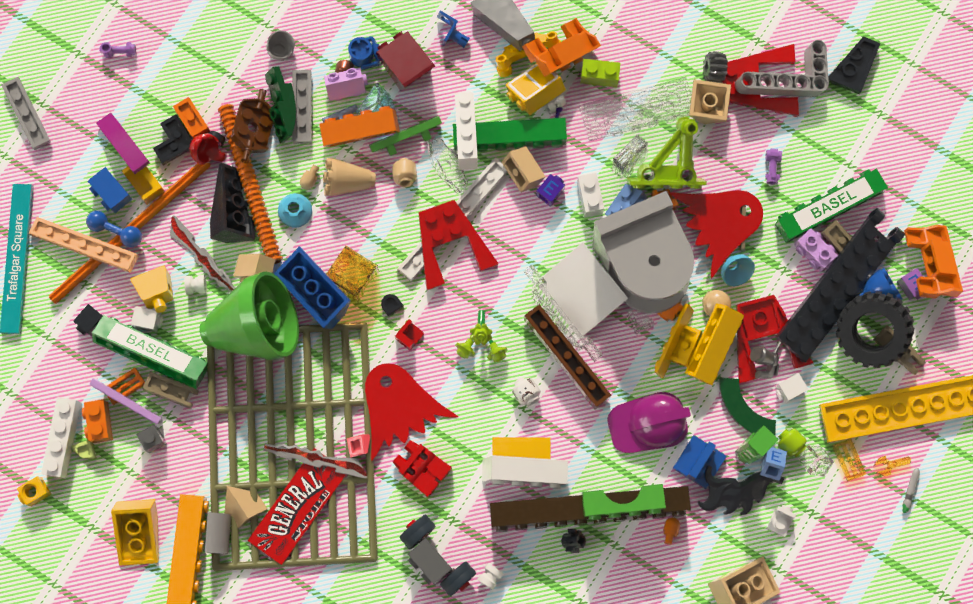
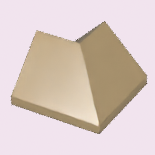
M694 79L689 116L702 124L726 122L731 85Z

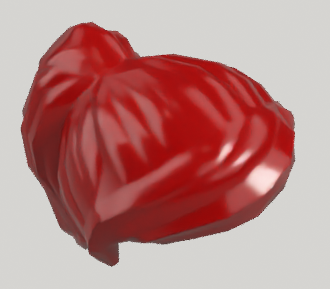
M200 134L194 137L190 143V155L200 165H204L211 160L222 162L226 159V154L218 149L219 140L212 134Z

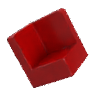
M408 319L395 335V339L411 351L423 337L424 332L415 326L412 320Z

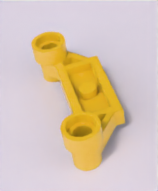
M554 31L547 34L535 33V39L539 37L547 49L561 42ZM511 44L504 47L503 53L496 57L497 72L500 77H508L512 74L511 64L527 56L524 50L519 51Z

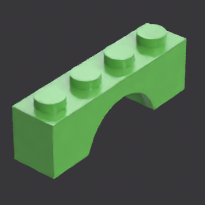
M762 426L736 449L737 458L744 464L748 463L750 465L763 457L779 439L765 426Z
M663 484L642 486L637 498L627 504H618L611 501L603 490L581 493L584 517H589V520H600L603 515H609V518H620L623 513H629V516H640L643 511H649V514H660L661 510L666 508Z

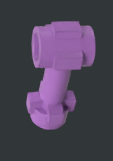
M104 42L99 47V51L105 58H111L114 54H126L127 57H132V55H136V45L127 42L126 46H111L109 42Z
M770 148L765 153V161H769V174H765L767 184L775 185L780 180V175L776 173L777 162L782 160V151H778V149Z

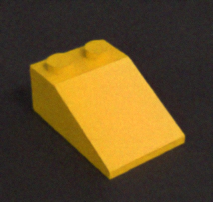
M156 500L117 501L111 510L119 566L158 563L159 541Z

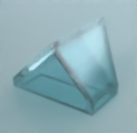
M376 83L356 113L361 115L360 112L365 110L376 112L379 111L380 107L390 106V108L395 109L390 94L379 83ZM397 114L398 124H401L400 119H399L398 114Z

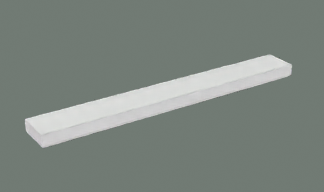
M496 157L456 201L467 219L508 173L501 161ZM422 242L417 245L397 268V271L410 282L424 269ZM445 244L432 248L434 255H436Z

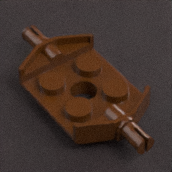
M259 89L257 98L243 99L239 104L231 140L242 149L243 156L241 161L244 163H249L252 153H264L269 149L267 144L273 120L270 118L269 109L271 106L265 102L267 91L264 89ZM249 124L254 126L255 132L249 130Z

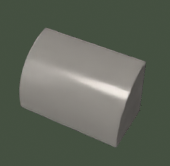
M208 512L205 553H229L231 514Z

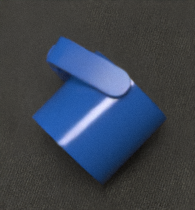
M369 36L366 38L356 37L350 41L348 53L353 65L361 67V70H366L381 64L375 54L379 46L373 36ZM373 54H374V57L376 58V61H375V62H372V60H373Z

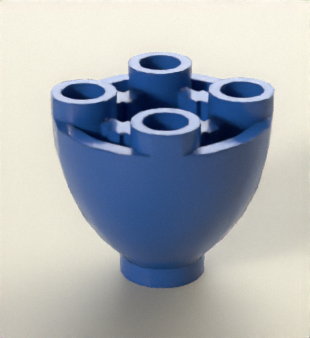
M885 268L876 271L867 281L863 292L859 294L861 296L865 292L871 291V293H875L876 291H882V294L885 295L888 293L892 294L896 300L898 298L900 300L903 299Z

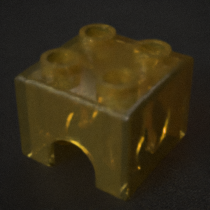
M345 245L326 274L344 294L359 302L369 282L372 279L374 280L379 273L378 265Z

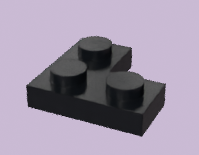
M176 114L160 123L169 139L153 148L163 166L190 151L192 139Z

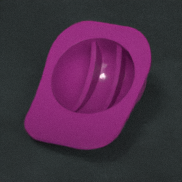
M657 392L617 405L608 414L607 422L614 447L620 452L635 453L673 447L681 443L687 435L688 424L686 419L691 417L689 407L683 408L680 399L674 394Z

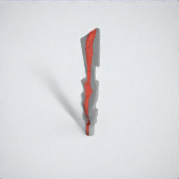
M173 215L171 217L170 236L195 254L194 262L202 265L203 272L208 273L210 279L215 280L219 287H223L231 293L235 287L225 271L217 267L215 260L207 250L200 248L192 240L195 236Z
M265 443L263 451L271 452L276 456L291 461L292 459H297L304 464L320 468L322 465L336 468L335 472L360 478L368 477L357 458L323 457L320 450L309 451L306 447L300 448L297 445L287 446L284 443L280 445Z

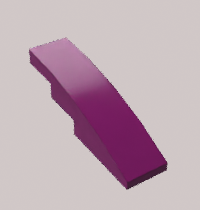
M111 112L96 122L134 174L150 164Z

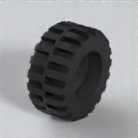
M870 291L865 292L861 296H856L842 310L836 324L838 327L836 337L840 340L838 344L840 348H844L846 357L850 355L853 358L852 362L856 364L861 362L863 363L862 367L866 368L870 365L874 368H880L882 365L887 367L894 361L897 362L901 359L913 340L912 337L915 330L913 327V316L909 315V308L902 305L903 301L899 298L898 300L894 299L890 293L885 295L882 294V291H876L875 293ZM878 313L885 316L891 322L894 329L891 341L884 346H873L863 341L857 331L858 321L863 315Z

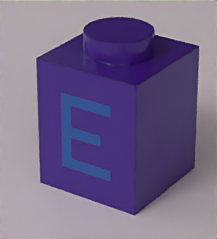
M550 174L537 189L536 196L551 207L565 190L564 181L559 176Z

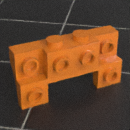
M577 18L560 26L567 39L547 49L539 37L522 46L530 62L536 61L544 77L559 69L561 72L571 67L570 63L573 62L574 65L583 61V56L601 46L597 37L589 33Z
M936 224L922 228L907 227L904 230L907 246L921 249L927 277L920 276L916 279L920 297L933 299L938 298L940 295L958 297L963 293V288L947 226Z

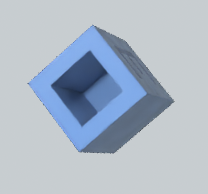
M771 447L763 456L760 475L779 481L785 469L787 451Z

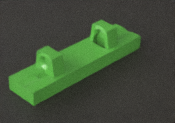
M435 116L399 133L369 144L371 152H376L386 148L390 156L397 154L394 146L395 143L418 133H421L424 141L432 139L428 129L442 124L439 116Z

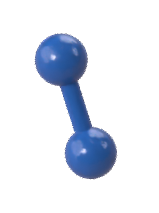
M92 211L86 218V225L91 231L100 232L106 229L120 236L121 242L126 247H136L142 241V233L137 227L128 226L122 229L108 222L107 216L101 211Z

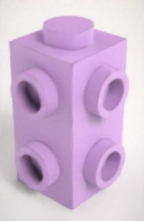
M350 68L344 72H333L324 76L329 101H339L346 97L360 96L366 93L365 86L368 85L366 74L362 75L360 68Z
M810 228L794 246L801 256H805L809 260V264L813 269L821 272L824 268L828 269L838 255L832 245H827L822 240L823 237L818 231H813Z

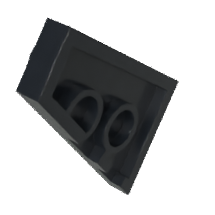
M863 36L828 76L829 83L860 95L881 43Z

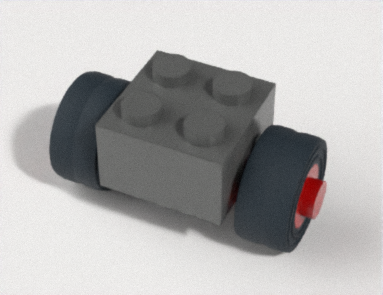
M425 514L418 520H412L399 538L408 549L414 548L408 553L410 556L408 561L416 570L418 568L422 570L423 574L421 577L428 585L431 583L436 585L449 574L440 583V586L449 596H452L458 590L462 592L470 585L468 581L476 575V571L467 561L463 562L456 569L450 567L427 540V536L436 526Z

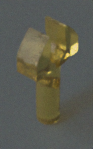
M886 456L879 457L873 466L879 464L887 465L884 470L876 472V474L885 477L892 475V468L910 464L911 458L906 456L890 461Z

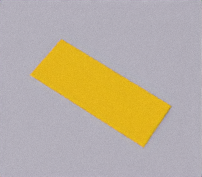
M492 437V455L551 459V437Z

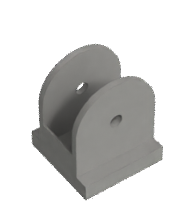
M667 191L594 221L592 247L598 259H601L608 274L628 297L624 303L644 313L664 312L679 303L687 292L694 269L692 248L672 209L673 203Z

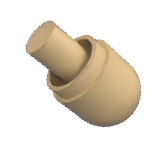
M313 164L310 171L306 170L300 179V186L303 189L310 190L315 185L318 178L316 176L319 170L318 166Z

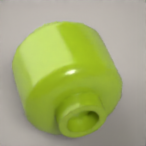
M785 429L778 436L781 439L778 442V447L781 450L787 451V456L798 457L807 448L805 445L807 442L806 438L797 429H791L790 431Z

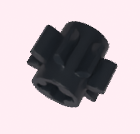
M568 529V533L563 534L561 543L566 548V552L579 553V548H584L586 544V538L581 530Z

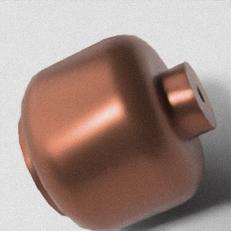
M340 60L336 64L335 72L347 71L350 68H354V65L349 60Z

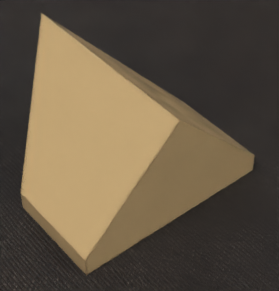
M227 486L224 513L231 514L238 528H241L253 517L260 515L268 509L258 493V499L255 502L251 497L250 491Z

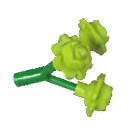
M484 310L478 311L477 324L474 328L470 329V338H467L465 343L457 342L455 344V347H457L456 352L463 359H468L469 356H475V352L472 349L474 342L476 345H480V343L486 345L489 341L491 351L487 359L493 360L494 363L500 362L506 358L508 349L506 347H498L496 342H493L491 335L493 331L485 324Z

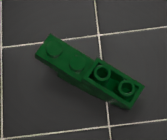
M275 66L265 74V80L271 93V100L274 103L269 109L270 118L273 120L275 134L279 139V143L283 144L292 136L294 130L296 103L292 84L284 82L280 66Z

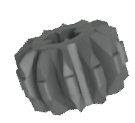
M713 51L705 55L702 67L705 81L722 83L725 80L728 68L726 54Z

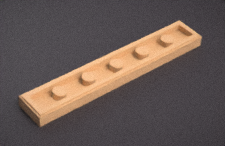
M36 217L29 231V234L33 237L129 273L132 272L139 257L136 253Z

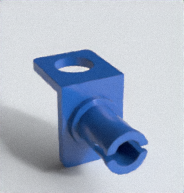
M440 10L437 18L451 26L442 45L444 46L447 40H452L465 48L470 38L456 30L458 20Z

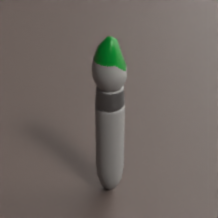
M915 468L911 474L905 499L902 503L903 513H907L911 508V501L920 475L919 468Z

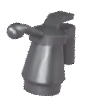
M780 341L774 352H770L764 347H754L751 350L750 359L756 364L767 365L766 371H757L755 373V378L771 379L773 376H778L779 355L777 352L782 344Z

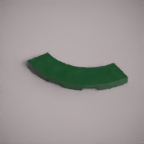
M720 377V395L733 420L751 434L756 433L762 426H765L775 435L776 420L757 414L747 405L740 391L739 379Z

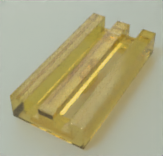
M851 438L832 445L847 482L866 475ZM846 444H848V446H849V449H850V451H851V453H852V456H853V458H854V460H855V463H856L857 468H858V470H859L860 473H858L857 470H856V468H855V465H854V463H853V461H852V458H851V456H850V454H849V451H848V449H847V447H846ZM840 446H841L842 449H843V452H844V454H845V456H846V459H847L848 464H849V466H850V468H851V471H852V473H853V476H850V473H849V471H848V469H847V466H846V464H845V461H844V459H843V457H842V454H841V452H840V450H839V447H840Z

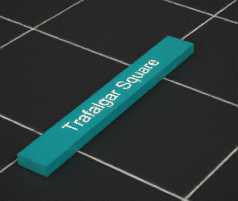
M13 184L0 320L1 334H21L33 196L32 184Z

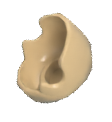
M714 289L708 291L702 299L703 311L709 317L716 303L731 308V299L722 290Z

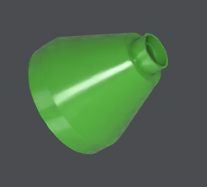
M267 271L245 278L207 315L206 320L201 322L199 328L201 339L208 347L266 360H276L291 355L295 351L299 339V323L292 297L284 283L276 275Z

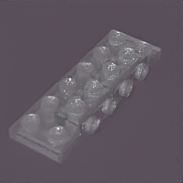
M682 77L579 105V110L590 142L609 136L619 137L623 135V132L630 131L633 133L641 130L642 127L648 126V128L658 126L661 122L671 123L676 121L677 118L687 116L690 111L692 93L687 77Z

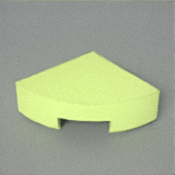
M89 440L71 446L78 456L89 460L97 459L93 444Z

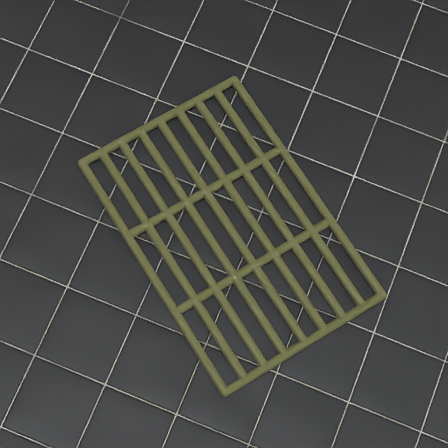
M366 322L337 323L333 329L323 328L320 324L299 326V333H303L304 402H293L291 354L284 357L286 403H274L273 360L265 359L266 404H255L253 357L246 356L247 405H235L234 353L226 352L228 406H216L215 348L207 346L210 502L212 513H219L218 492L227 491V486L249 490L255 502L258 499L257 490L269 489V505L271 508L277 500V488H286L296 474L295 459H292V461L288 460V480L277 481L276 455L268 452L269 481L257 482L255 412L267 411L268 444L275 445L274 411L286 410L287 446L295 445L294 410L305 409L307 449L312 451L315 448L313 409L325 408L327 457H334L332 408L344 407L346 458H350L347 438L353 437V406H363L365 434H370L368 454H365L366 476L368 475V477L360 478L347 475L339 484L347 485L350 556H338L335 490L328 499L330 557L318 556L316 516L310 525L311 558H299L297 543L291 551V559H286L282 565L272 558L271 560L259 561V549L251 544V561L240 562L239 528L235 519L231 516L232 562L220 563V554H212V569L214 571L367 563L378 560L374 459L371 461V424L365 394V382L370 372L368 325ZM349 330H360L363 398L351 399ZM331 331H341L344 399L332 400ZM322 332L324 400L313 401L310 333ZM247 412L249 482L238 483L236 413ZM216 414H228L230 483L218 484ZM268 447V449L276 451V448ZM295 448L287 449V452L295 454ZM346 462L347 469L354 470V463ZM367 483L370 554L358 555L355 484ZM258 515L250 520L251 535L258 527Z

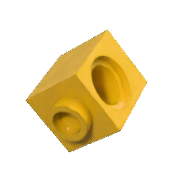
M39 476L17 488L19 492L17 496L20 502L31 507L52 494L44 479ZM35 487L36 495L34 497H30L29 491L31 488Z

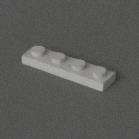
M292 70V87L296 103V120L292 133L293 144H312V71Z
M16 77L1 84L32 149L35 151L51 143L20 78Z

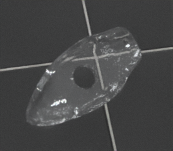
M440 138L428 140L426 143L428 154L438 176L456 194H463L467 188L468 180L465 177L464 170H459L458 152L447 147ZM447 162L450 165V170H444L441 163Z

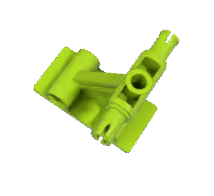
M681 117L676 121V132L649 164L639 166L637 178H627V182L633 188H644L645 185H650L652 188L661 189L664 188V185H669L674 189H682L683 185H688L692 189H701L702 185H707V181L697 178L694 170L693 135L698 131V124L694 119ZM680 143L677 165H662ZM651 170V175L644 178L645 171ZM685 170H689L688 176L682 178V173Z

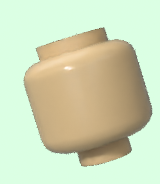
M401 158L396 161L392 166L394 182L401 187L412 186L417 180L415 162L407 158Z

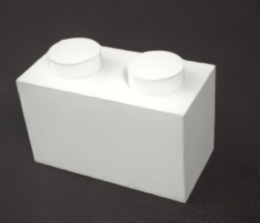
M597 173L578 176L577 186L584 218L602 215L604 204Z

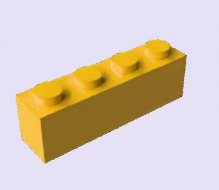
M716 303L685 374L703 383L713 385L717 379L720 367L726 359V354L734 341L736 332L742 324L743 314L728 306Z

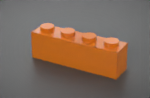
M390 106L380 107L379 111L376 112L365 110L360 112L361 115L357 116L347 114L343 115V119L336 120V118L325 119V123L319 124L323 146L333 147L399 133L400 129L396 110L390 108Z

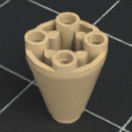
M326 158L325 168L327 172L323 173V183H326L324 187L325 196H336L375 187V172L335 158Z

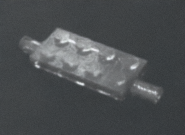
M533 265L528 266L524 273L533 283L531 292L533 295L531 297L537 305H542L545 312L556 323V326L567 337L577 352L584 349L594 362L599 360L603 354L594 344L591 337L581 335L547 291V281L539 274Z

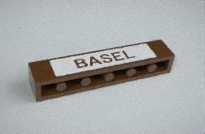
M540 304L524 315L526 324L594 410L610 399L612 396Z

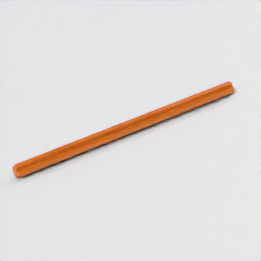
M209 162L204 165L197 163L126 227L134 226L140 230L203 174L211 164ZM116 235L108 242L117 247L123 245L119 235ZM90 258L49 295L50 300L57 304L101 265L102 262Z

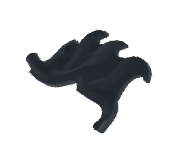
M708 465L705 470V480L709 484V496L704 503L700 501L697 503L705 511H713L718 507L725 506L727 510L723 512L724 515L731 514L737 508L742 507L743 510L740 512V515H746L752 509L754 499L755 502L759 503L764 498L770 482L782 484L784 477L781 476L778 481L761 476V471L738 482L736 478L713 477L711 474L712 466Z

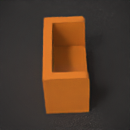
M189 97L173 106L193 139L200 134H206L210 131Z

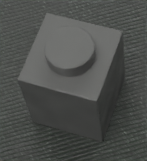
M155 425L136 434L144 450L149 454L167 445L159 428Z

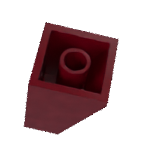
M400 31L393 36L394 40L388 44L385 41L377 47L378 51L375 53L400 91L435 67L434 63L408 31L404 34Z

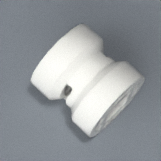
M560 94L543 107L551 115L556 112V108L563 107L567 103L564 96Z
M198 275L195 278L185 276L184 286L186 295H193L195 291L199 294H206L207 283L205 275Z
M487 563L485 566L486 572L480 574L477 580L491 590H494L496 580L501 579L504 573Z

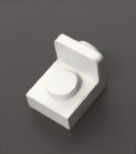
M785 505L775 507L766 529L785 537L792 520L796 517V514L792 513L793 509Z

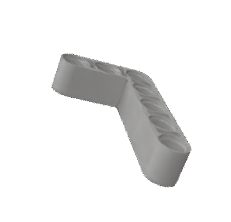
M815 40L805 49V74L745 72L736 80L735 89L741 94L818 97L829 85L826 44L822 40ZM743 80L747 81L749 86L745 85Z

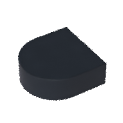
M394 294L384 296L381 301L382 309L387 317L404 308L400 299Z

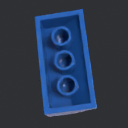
M299 246L274 272V275L284 283L292 295L323 328L333 329L345 316L351 300Z

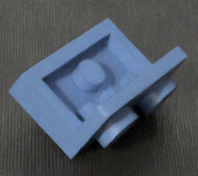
M625 184L605 215H611L648 198L643 191Z

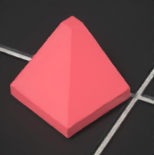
M370 434L347 438L350 458L368 454Z

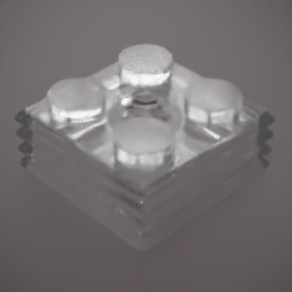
M637 134L613 158L612 172L614 171L617 176H620V179H623L625 176L627 178L630 177L635 171L634 167L637 164H643L648 158V142H645V139H642Z

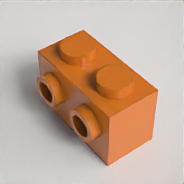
M104 399L84 402L82 416L84 420L86 419L87 427L84 428L86 439L92 443L112 441L113 433L109 402Z

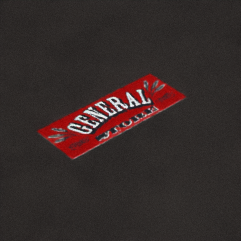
M310 453L307 457L312 462L320 460L339 466L331 459L322 458L316 453ZM303 463L247 541L282 565L346 474L335 472L336 468L322 465L318 468Z

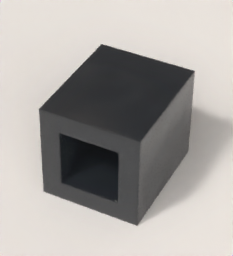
M87 304L73 322L78 325L76 329L83 335L88 333L92 336L93 330L103 315Z

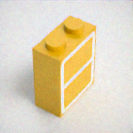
M537 63L506 84L508 90L506 94L510 101H515L521 111L525 110L529 115L566 91L562 78L556 72L544 77Z

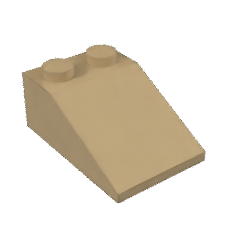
M763 556L708 583L717 604H761L781 593Z

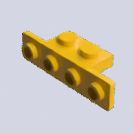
M687 303L684 304L676 324L671 328L668 342L664 344L663 353L655 364L654 372L660 378L665 377L671 362L685 367L688 366L703 334L701 330L688 326L694 310Z

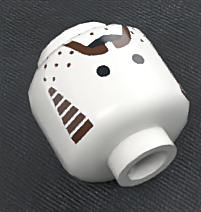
M521 377L514 382L515 387L512 393L521 405L529 407L540 399L541 390L532 378L524 379V377Z

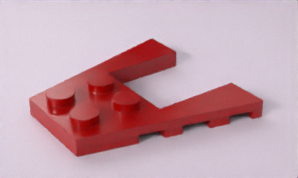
M791 44L729 61L727 63L726 78L722 81V84L731 85L729 103L742 106L748 105L760 110L766 109L775 111L778 114L793 115V117H798V97L761 98V95L741 94L735 89L736 80L745 72H759V65L795 64V45ZM743 80V83L749 86L747 81Z
M455 200L418 212L427 291L445 284L432 248L467 236L480 271L498 265L497 260Z
M775 295L736 305V311L744 315L742 324L737 330L739 384L758 379L755 378L757 371L754 361L750 359L751 350L748 341L778 334L788 321ZM788 349L794 369L814 364L810 357L806 362H802Z

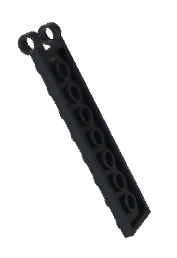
M879 208L874 209L868 215L864 223L775 338L802 362H806L835 325L842 310L857 296L893 247L904 238L905 233L899 227L892 229L887 237L875 228L885 217V214Z

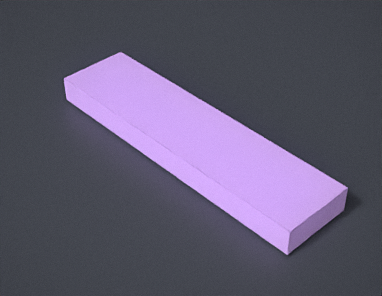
M92 378L89 384L93 388L155 424L160 423L162 419L160 416L99 380Z

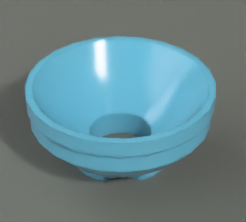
M289 194L280 201L278 216L283 224L288 227H302L311 219L312 205L301 194ZM297 203L299 210L296 213H291L288 210L290 204Z
M746 255L731 256L722 266L721 277L729 286H740L752 277L755 264ZM733 262H738L734 268H729Z

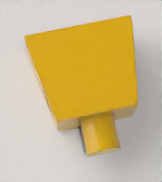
M165 265L130 278L147 309L155 308L157 313L166 311L165 303L172 301L174 298L171 276Z

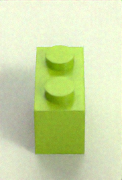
M583 59L580 84L617 88L621 63Z

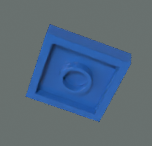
M693 435L672 469L706 490L709 486L705 480L706 467L708 465L712 466L711 474L714 477L727 456L716 450V445L712 442L705 443Z

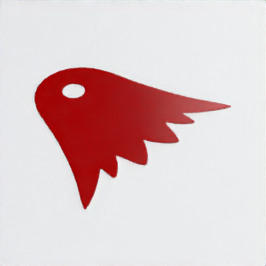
M732 190L707 194L669 192L679 201L689 205V207L683 209L684 212L695 215L686 224L689 228L702 230L696 239L695 245L710 244L706 251V257L714 255L711 265V279L728 256L758 229L763 220L761 202L756 196L747 191ZM741 206H749L751 209L750 215L743 216L740 213Z
M380 364L373 368L366 378L365 394L371 424V461L379 452L384 440L388 447L391 445L393 434L403 443H406L409 427L419 433H425L423 418L437 423L434 415L459 417L436 401L405 369L396 364ZM382 377H390L392 384L389 387H383L380 383Z

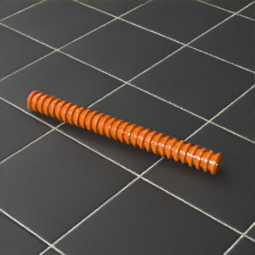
M222 105L218 108V113H220L219 116L222 119L223 128L226 129L224 132L227 134L228 144L231 145L230 150H232L231 154L234 156L233 160L236 161L235 166L237 167V172H239V177H241L240 182L243 183L242 187L245 188L243 191L246 194V199H248L249 209L252 210L250 213L253 215L254 225L257 226L256 231L259 232L257 235L260 237L261 247L264 248L263 253L266 254L265 256L275 259L274 264L280 263L283 257L280 256L281 251L278 250L280 247L277 245L276 235L273 234L272 223H269L271 220L268 218L269 213L266 212L267 207H264L266 204L263 201V196H261L260 186L257 185L259 182L256 180L255 170L252 169L251 158L249 163L242 162V149L231 140L236 119V111L233 110L234 105Z

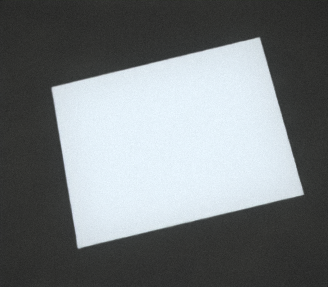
M583 242L534 283L578 339H581L628 299Z

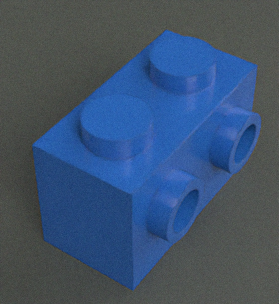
M106 167L88 180V183L91 185L89 190L95 197L99 195L103 199L100 203L107 211L111 209L114 213H117L133 200Z

